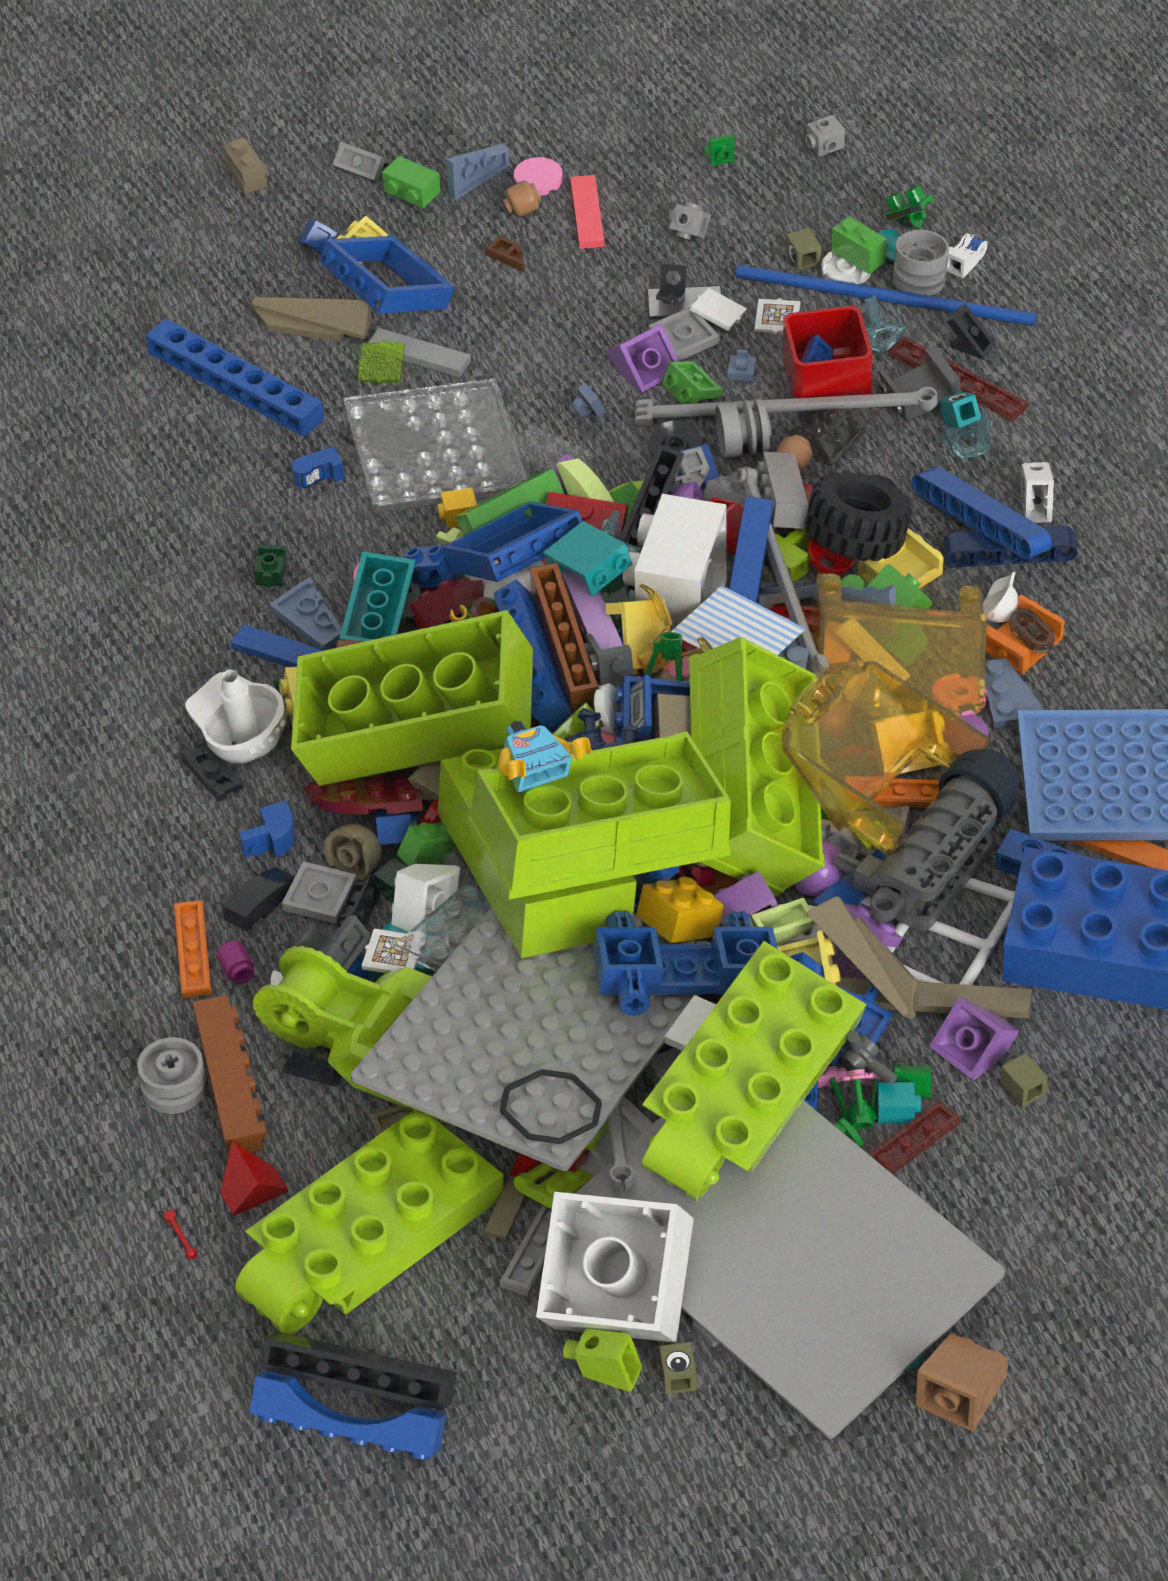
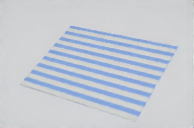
M721 585L671 632L680 633L683 636L682 640L705 652L742 637L778 655L805 628Z

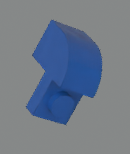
M287 801L259 808L262 826L239 832L241 850L245 858L253 855L259 856L270 850L273 851L275 858L285 854L292 847L295 841L293 815Z

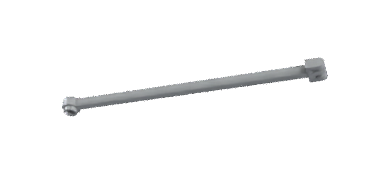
M923 387L918 391L907 393L763 400L767 413L918 405L922 410L930 411L937 405L938 397L934 388ZM653 399L637 400L635 402L634 423L635 425H653V419L715 416L716 404L729 402L654 406ZM734 401L738 412L742 413L743 401ZM749 401L753 411V401Z
M746 466L738 468V472H735L734 476L735 483L745 489L747 496L762 498L757 486V470ZM770 522L766 551L791 621L805 628L797 638L801 647L809 649L808 667L806 670L816 674L818 685L824 672L829 668V663L826 655H821L817 652Z
M619 1102L606 1119L613 1165L609 1172V1181L614 1190L621 1192V1181H625L624 1192H626L634 1184V1170L628 1165Z

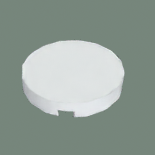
M832 251L823 258L821 264L823 277L829 280L862 284L871 275V273H866Z
M609 683L600 685L594 694L595 712H600L601 715L598 721H603L604 727H601V732L618 736V728H614L615 712L619 711V703H615L614 700L615 687Z

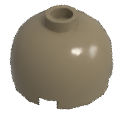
M345 824L331 832L330 836L324 841V854L330 867L335 865L341 871L356 874L357 882L372 874L381 860L382 848L376 835L364 825Z

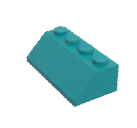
M362 551L339 640L370 641L398 634L416 560Z

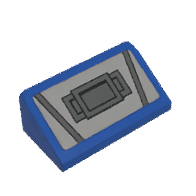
M644 675L630 688V725L638 727L640 733L635 734V740L651 739L652 691L651 677L649 675Z

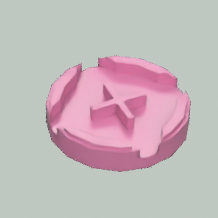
M543 157L524 160L515 168L514 184L525 180L529 184L534 183L540 196L547 195L549 191L553 189L555 191L561 186L563 182L562 168L552 159Z

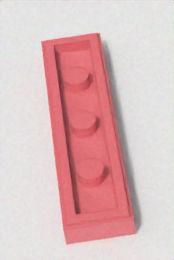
M595 175L570 177L579 249L604 247Z

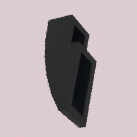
M276 867L255 876L239 888L222 905L224 920L248 932L261 917L266 919L280 904L295 877Z

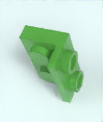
M694 361L670 362L662 380V385L681 404L699 403L700 400L720 398L723 391Z

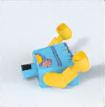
M515 721L506 729L509 736L506 738L504 748L499 754L498 771L500 774L507 776L508 780H512L517 792H521L568 776L572 757L579 760L583 757L584 753H592L590 741L588 738L582 737L575 739L573 742H567L551 734L545 726L540 725L527 730L521 721Z

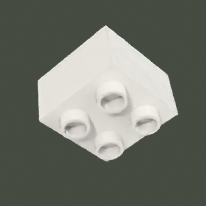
M662 494L655 515L643 513L640 519L637 544L643 548L641 553L629 552L632 565L623 571V583L635 586V591L630 590L626 602L665 599L667 631L671 632L721 585L725 587L727 581L726 504Z
M554 1192L536 1318L556 1330L584 1332L587 1328L628 1333L631 1335V1338L677 1342L694 1218L677 1204Z

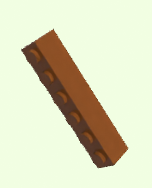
M558 564L530 568L531 591L534 595L572 714L584 703H587L593 710L595 709L594 694L598 689V685Z
M228 995L193 1002L195 1020L227 1156H229L232 1141L250 1152L263 1150L262 1139L267 1138L264 1120L258 1121L257 1115L262 1113L258 1097L252 1098L251 1092L256 1091L253 1074L246 1073V1069L250 1068L247 1050L241 1051L240 1046L245 1045L242 1029L235 1028V1023H239L236 1005L230 1006Z

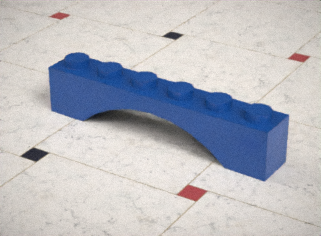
M267 1370L258 1374L255 1378L249 1411L251 1414L259 1415L258 1419L264 1422L276 1423L277 1420L288 1422L289 1427L293 1429L307 1430L309 1427L319 1430V1434L322 1436L337 1437L342 1435L349 1437V1441L355 1444L367 1445L368 1442L380 1445L379 1448L388 1452L408 1451L411 1457L423 1460L433 1457L440 1451L447 1415L446 1413L416 1406L402 1414L387 1418L365 1419L351 1417L336 1412L320 1403L303 1388L295 1377Z

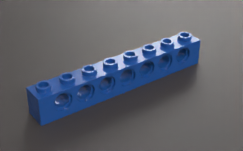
M165 319L146 334L149 354L303 437L324 420L322 401L318 398L310 396L299 390L296 386H292L280 380L277 376L271 375L258 366L241 359L238 355H234L222 349L219 345L207 341L200 335L192 333L180 324Z

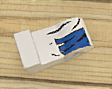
M969 233L965 234L957 246L954 248L949 247L948 263L946 265L947 272L964 278L984 256L987 250V241ZM960 262L961 270L956 269L953 265Z

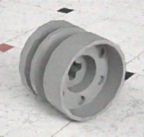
M913 230L899 236L896 241L892 276L893 284L898 290L931 296L943 289L946 281V265L949 255V244L945 238L928 230Z
M762 398L753 400V411L749 400H744L742 413L738 412L735 402L716 404L717 436L723 458L742 456L743 444L747 445L750 455L756 454L757 443L760 453L769 452L771 427Z

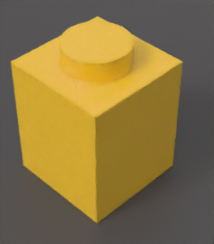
M473 487L441 492L442 503L437 504L439 519H445L446 528L460 527L455 516L477 505Z

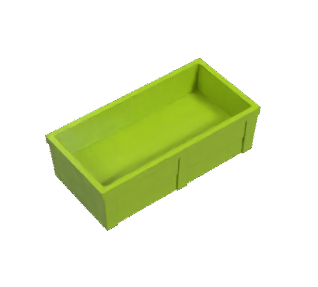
M739 637L702 654L697 653L689 657L691 738L731 799L729 829L731 854L726 857L701 861V863L738 880L745 875L754 874L759 871L772 894L777 897L784 893L785 889L825 867L822 848L819 779L821 769L818 756L816 710L817 677L816 674Z
M687 731L675 733L672 736L592 750L591 754L584 753L583 757L579 760L572 757L568 776L521 792H517L513 781L508 780L507 776L500 774L498 768L477 771L471 813L467 818L466 825L508 900L726 857L731 854V846L729 844L731 799Z

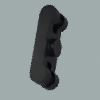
M206 741L198 744L197 749L193 751L187 750L181 753L183 763L218 802L227 798V794L232 791L236 793L243 789V783L238 775L233 774L220 758L210 750ZM204 758L205 761L199 764L198 760Z

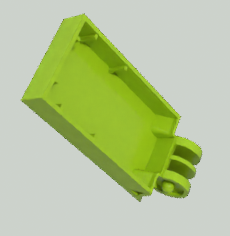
M763 941L642 1104L665 1119L666 1122L657 1134L650 1137L649 1148L643 1157L641 1167L650 1173L656 1172L666 1178V1183L670 1186L673 1184L686 1191L685 1195L695 1202L703 1196L710 1185L718 1182L719 1170L725 1159L752 1173L847 1041L848 1033L854 1031L867 1004Z
M414 1109L245 1231L264 1249L249 1260L241 1270L236 1280L235 1291L246 1303L253 1304L257 1313L265 1318H269L272 1325L279 1332L287 1334L296 1333L310 1322L318 1312L323 1299L328 1304L336 1306L344 1314H348L495 1204L503 1191V1174L431 1115Z

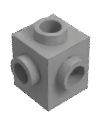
M834 115L808 123L807 135H805L806 144L818 157L845 148V128Z
M686 202L685 206L676 204L669 217L670 229L677 231L676 236L689 240L692 235L704 238L711 214L699 211L700 206L690 202Z

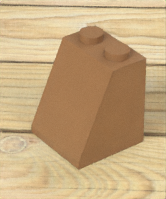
M950 1333L918 1370L916 1406L974 1432L1007 1376L1008 1358L996 1350H989L975 1344L967 1337H960Z

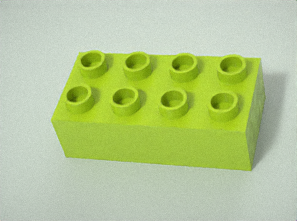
M508 610L298 656L291 750L318 785L322 786L459 757L471 749L493 750L502 748L505 745L506 738L509 736L506 729L511 723L521 721L527 730L531 729L533 648Z
M503 748L489 751L485 749H471L465 752L463 756L441 760L438 815L486 899L497 914V918L521 959L594 943L596 927H606L605 921L614 911H629L633 916L636 879L633 875L508 900L466 825L467 818L471 813L477 771L489 768L497 769L499 754Z

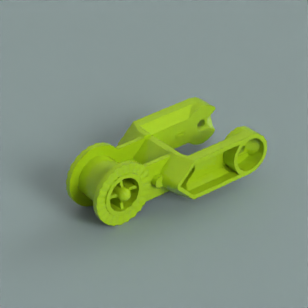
M304 946L288 948L279 961V969L283 977L279 985L263 986L254 996L253 1009L256 1012V1016L260 1018L261 1023L270 1032H273L278 1038L284 1039L286 1042H291L304 1048L324 1046L331 1049L328 1058L329 1064L350 1085L413 1111L415 1109L352 1082L351 1073L432 976L409 967H404L385 973L373 983L347 973L338 962H335L330 956L325 955L321 951ZM432 1116V1117H433L434 1119H436V1120L443 1121V1120H441V1119H438V1118Z

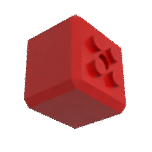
M845 306L788 313L783 318V362L793 398L871 394L872 349L859 308ZM816 334L834 350L831 360L809 363L800 361L810 337Z

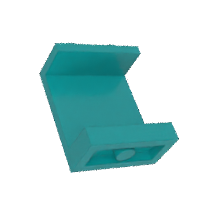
M584 521L543 552L547 565L557 563L561 574L568 569L582 577L588 594L591 596L632 565L624 542Z

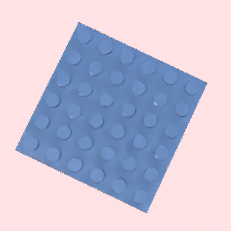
M1168 709L1017 710V726L1029 836L1043 841L1168 840Z

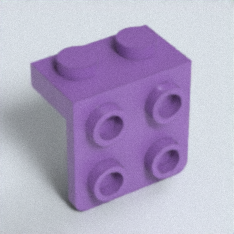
M845 904L854 920L857 917L863 919L886 946L898 947L903 937L895 932L896 927L893 924L875 920L870 914V907L865 904ZM834 943L836 954L831 955L833 965L837 964L839 972L846 977L864 978L865 975Z

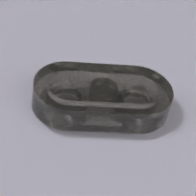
M1018 609L1011 614L1010 629L1027 647L1039 653L1047 652L1053 648L1055 633L1036 613L1029 609Z

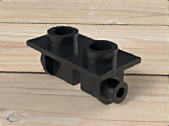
M368 875L366 881L359 880L353 884L346 902L348 905L354 906L344 905L337 919L338 927L341 926L347 916L353 915L359 919L364 927L369 924L372 910L380 899L379 888L376 886L371 875Z
M297 1045L286 1047L284 1057L288 1059L282 1069L283 1073L335 1087L338 1086L342 1076L329 1064L328 1055L314 1054L312 1051L298 1048Z

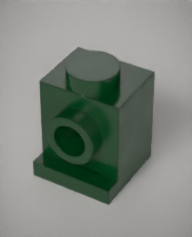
M258 544V554L254 569L256 585L282 587L287 566L285 546Z

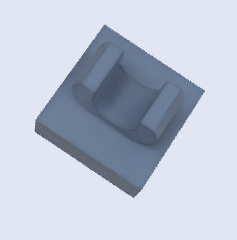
M737 350V356H730L728 379L753 381L756 357H748V350Z
M586 382L577 388L582 397L575 399L572 404L582 418L590 415L592 411L597 417L607 413L599 398Z

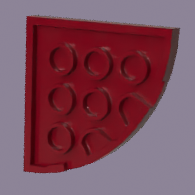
M409 768L393 770L392 774L381 775L379 773L365 776V778L346 780L319 786L316 781L308 783L309 786L303 787L305 799L310 805L319 803L321 810L329 812L368 815L376 809L387 810L388 814L423 810L420 790L414 789L408 780L415 770L409 771Z

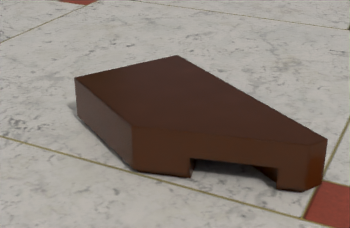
M499 235L485 249V255L522 272L525 270L520 244Z

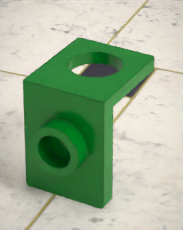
M733 134L710 138L709 145L703 146L711 166L735 161Z

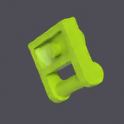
M540 1163L528 1173L524 1172L516 1176L513 1182L515 1188L520 1193L552 1209L554 1192L575 1194L594 1176L581 1168L576 1173L568 1170L561 1171L545 1163ZM550 1171L555 1172L554 1175L541 1184L534 1183Z

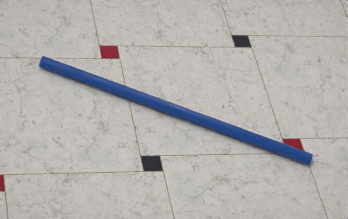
M737 265L736 277L951 313H954L959 306L966 304L975 317L1034 326L1037 313L744 265Z

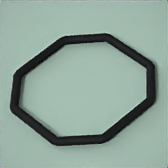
M542 1069L504 1088L500 1112L525 1138L534 1141L562 1144L598 1125L602 1102L576 1075ZM542 1075L571 1079L596 1103L593 1121L560 1138L530 1134L506 1110L509 1092Z

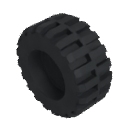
M832 472L821 477L813 485L808 503L805 527L810 537L814 541H818V545L830 549V552L836 555L841 554L849 559L857 558L859 561H867V559L879 561L882 558L888 559L901 550L912 517V507L907 496L903 495L898 487L894 488L890 482L879 480V477L867 476L861 472Z

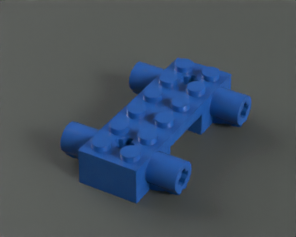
M614 911L613 914L607 917L605 921L606 927H596L592 954L600 995H618L622 1012L627 1015L636 1016L648 1010L650 1006L649 995L725 994L763 941L776 949L778 948L773 927H753L751 917L746 911H731V913L727 914L722 920V927H714L711 944H659L656 927H636L634 917L629 911Z

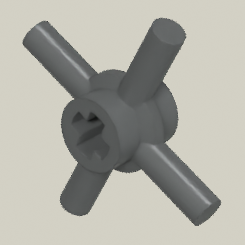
M856 1031L849 1032L847 1035L848 1039L842 1046L845 1050L839 1055L841 1060L851 1070L855 1067L859 1070L865 1069V1072L872 1070L884 1081L892 1085L898 1075L875 1058L880 1052L879 1048L865 1035Z

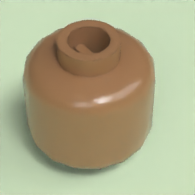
M525 180L507 188V198L503 200L509 214L514 212L518 217H523L536 211L539 208V202L542 201L534 183L529 184Z
M799 435L785 437L775 451L795 453L800 473L805 470L813 453L810 443Z

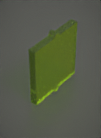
M385 340L377 343H363L358 381L374 382L379 385L382 383L401 382L405 343L386 342Z

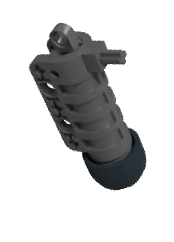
M972 749L958 756L941 776L938 784L939 793L934 801L929 804L921 817L911 826L907 834L898 842L884 861L868 854L861 862L843 852H839L834 866L854 876L853 887L869 893L871 899L870 914L875 920L888 922L896 919L917 930L930 929L991 852L993 842L992 836L988 832L992 827L997 826L1013 807L1019 789V777L1016 768L1002 753L993 749ZM967 859L972 862L970 865H963ZM956 873V879H951ZM938 895L944 898L942 901H934ZM925 908L928 909L927 916L923 915Z

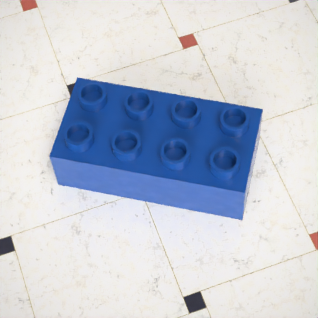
M1025 847L1004 941L1002 981L1168 1010V870Z

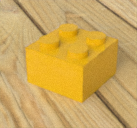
M681 877L677 880H660L656 883L644 884L636 916L648 926L656 927V932L672 944L713 937L714 927H719L724 905L714 898L712 893L705 891L696 884V881L692 878Z

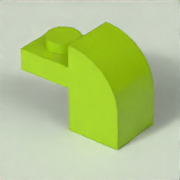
M806 527L805 529L797 528L795 531L790 532L785 539L775 534L792 581H798L809 572L808 553L805 551L810 542V535ZM770 562V569H771L772 573L775 575V573H774V571H773V568H772V565H771V562Z

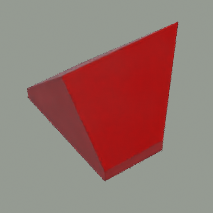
M232 1141L220 1195L233 1216L289 1192L275 1167Z

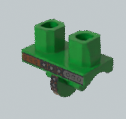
M920 185L905 191L909 202H905L900 191L886 198L890 209L885 214L887 221L906 216L902 218L903 224H908L912 229L922 226L926 213L920 211L925 209L926 204L935 201L932 194L925 196Z

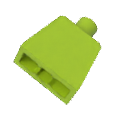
M587 1328L584 1330L580 1341L568 1339L564 1345V1358L576 1360L583 1377L628 1392L632 1391L643 1366L630 1334Z

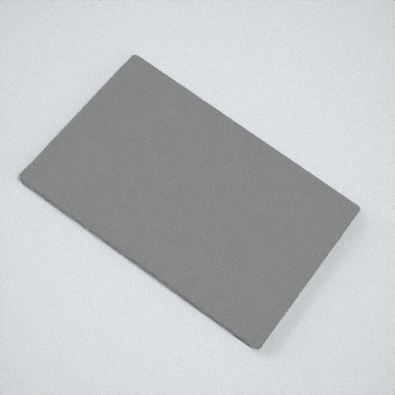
M491 907L353 1070L351 1081L556 1169L566 1171L572 1166L664 1045V1036L694 995L700 997L702 994L649 995L650 1006L645 1013L636 1016L627 1015L620 1009L618 995H600L592 954L594 943L521 959L497 918V914ZM633 913L636 927H650L638 918L636 913ZM657 933L659 944H671ZM697 939V940H690V941H684V942H678V943H672V944H711V943H709V942H707V941H704V940H702V939ZM542 1069L572 1073L601 1099L602 1106L598 1125L562 1144L529 1140L500 1112L504 1088ZM542 1075L511 1090L506 1110L530 1134L560 1138L591 1123L596 1103L571 1079Z
M805 1101L799 1106L752 1173L725 1159L719 1170L718 1182L710 1185L703 1196L696 1202L686 1196V1191L673 1184L670 1186L666 1183V1178L656 1172L650 1173L641 1167L643 1157L649 1148L650 1137L657 1134L666 1122L662 1117L626 1148L628 1165L634 1170V1184L628 1191L624 1192L625 1181H621V1192L614 1190L610 1185L609 1172L613 1167L611 1161L575 1193L677 1204L693 1217L681 1309L829 1439L836 1437L1005 1276L1003 1266Z

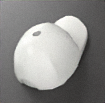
M1014 571L1011 575L1000 578L993 583L979 610V615L982 618L991 622L1001 623L1007 622L1013 616L1018 605V594L1013 587L1016 574Z

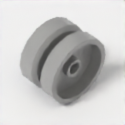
M170 1037L159 1039L149 1044L141 1052L137 1062L143 1099L149 1107L158 1112L175 1114L195 1107L204 1098L207 1084L202 1053L195 1044L186 1039Z

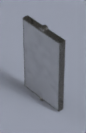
M721 285L686 287L685 296L682 301L674 304L664 303L663 300H656V295L660 288L647 289L645 306L648 307L649 320L664 319L689 308L696 301L697 296H701L708 288L722 295Z

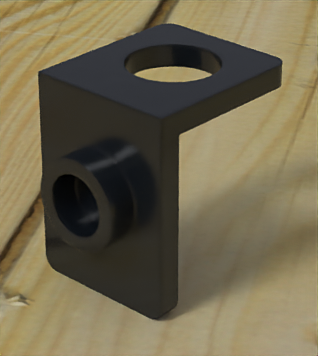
M662 264L660 290L656 295V300H663L664 303L670 304L682 301L686 289L687 267L685 265ZM674 270L680 274L681 279L678 284L668 283L666 274L669 271Z

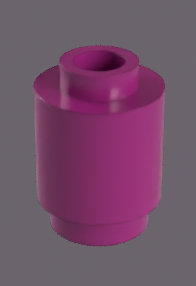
M228 941L222 944L217 951L216 957L228 979L236 984L248 982L254 975V964L243 944L239 941Z

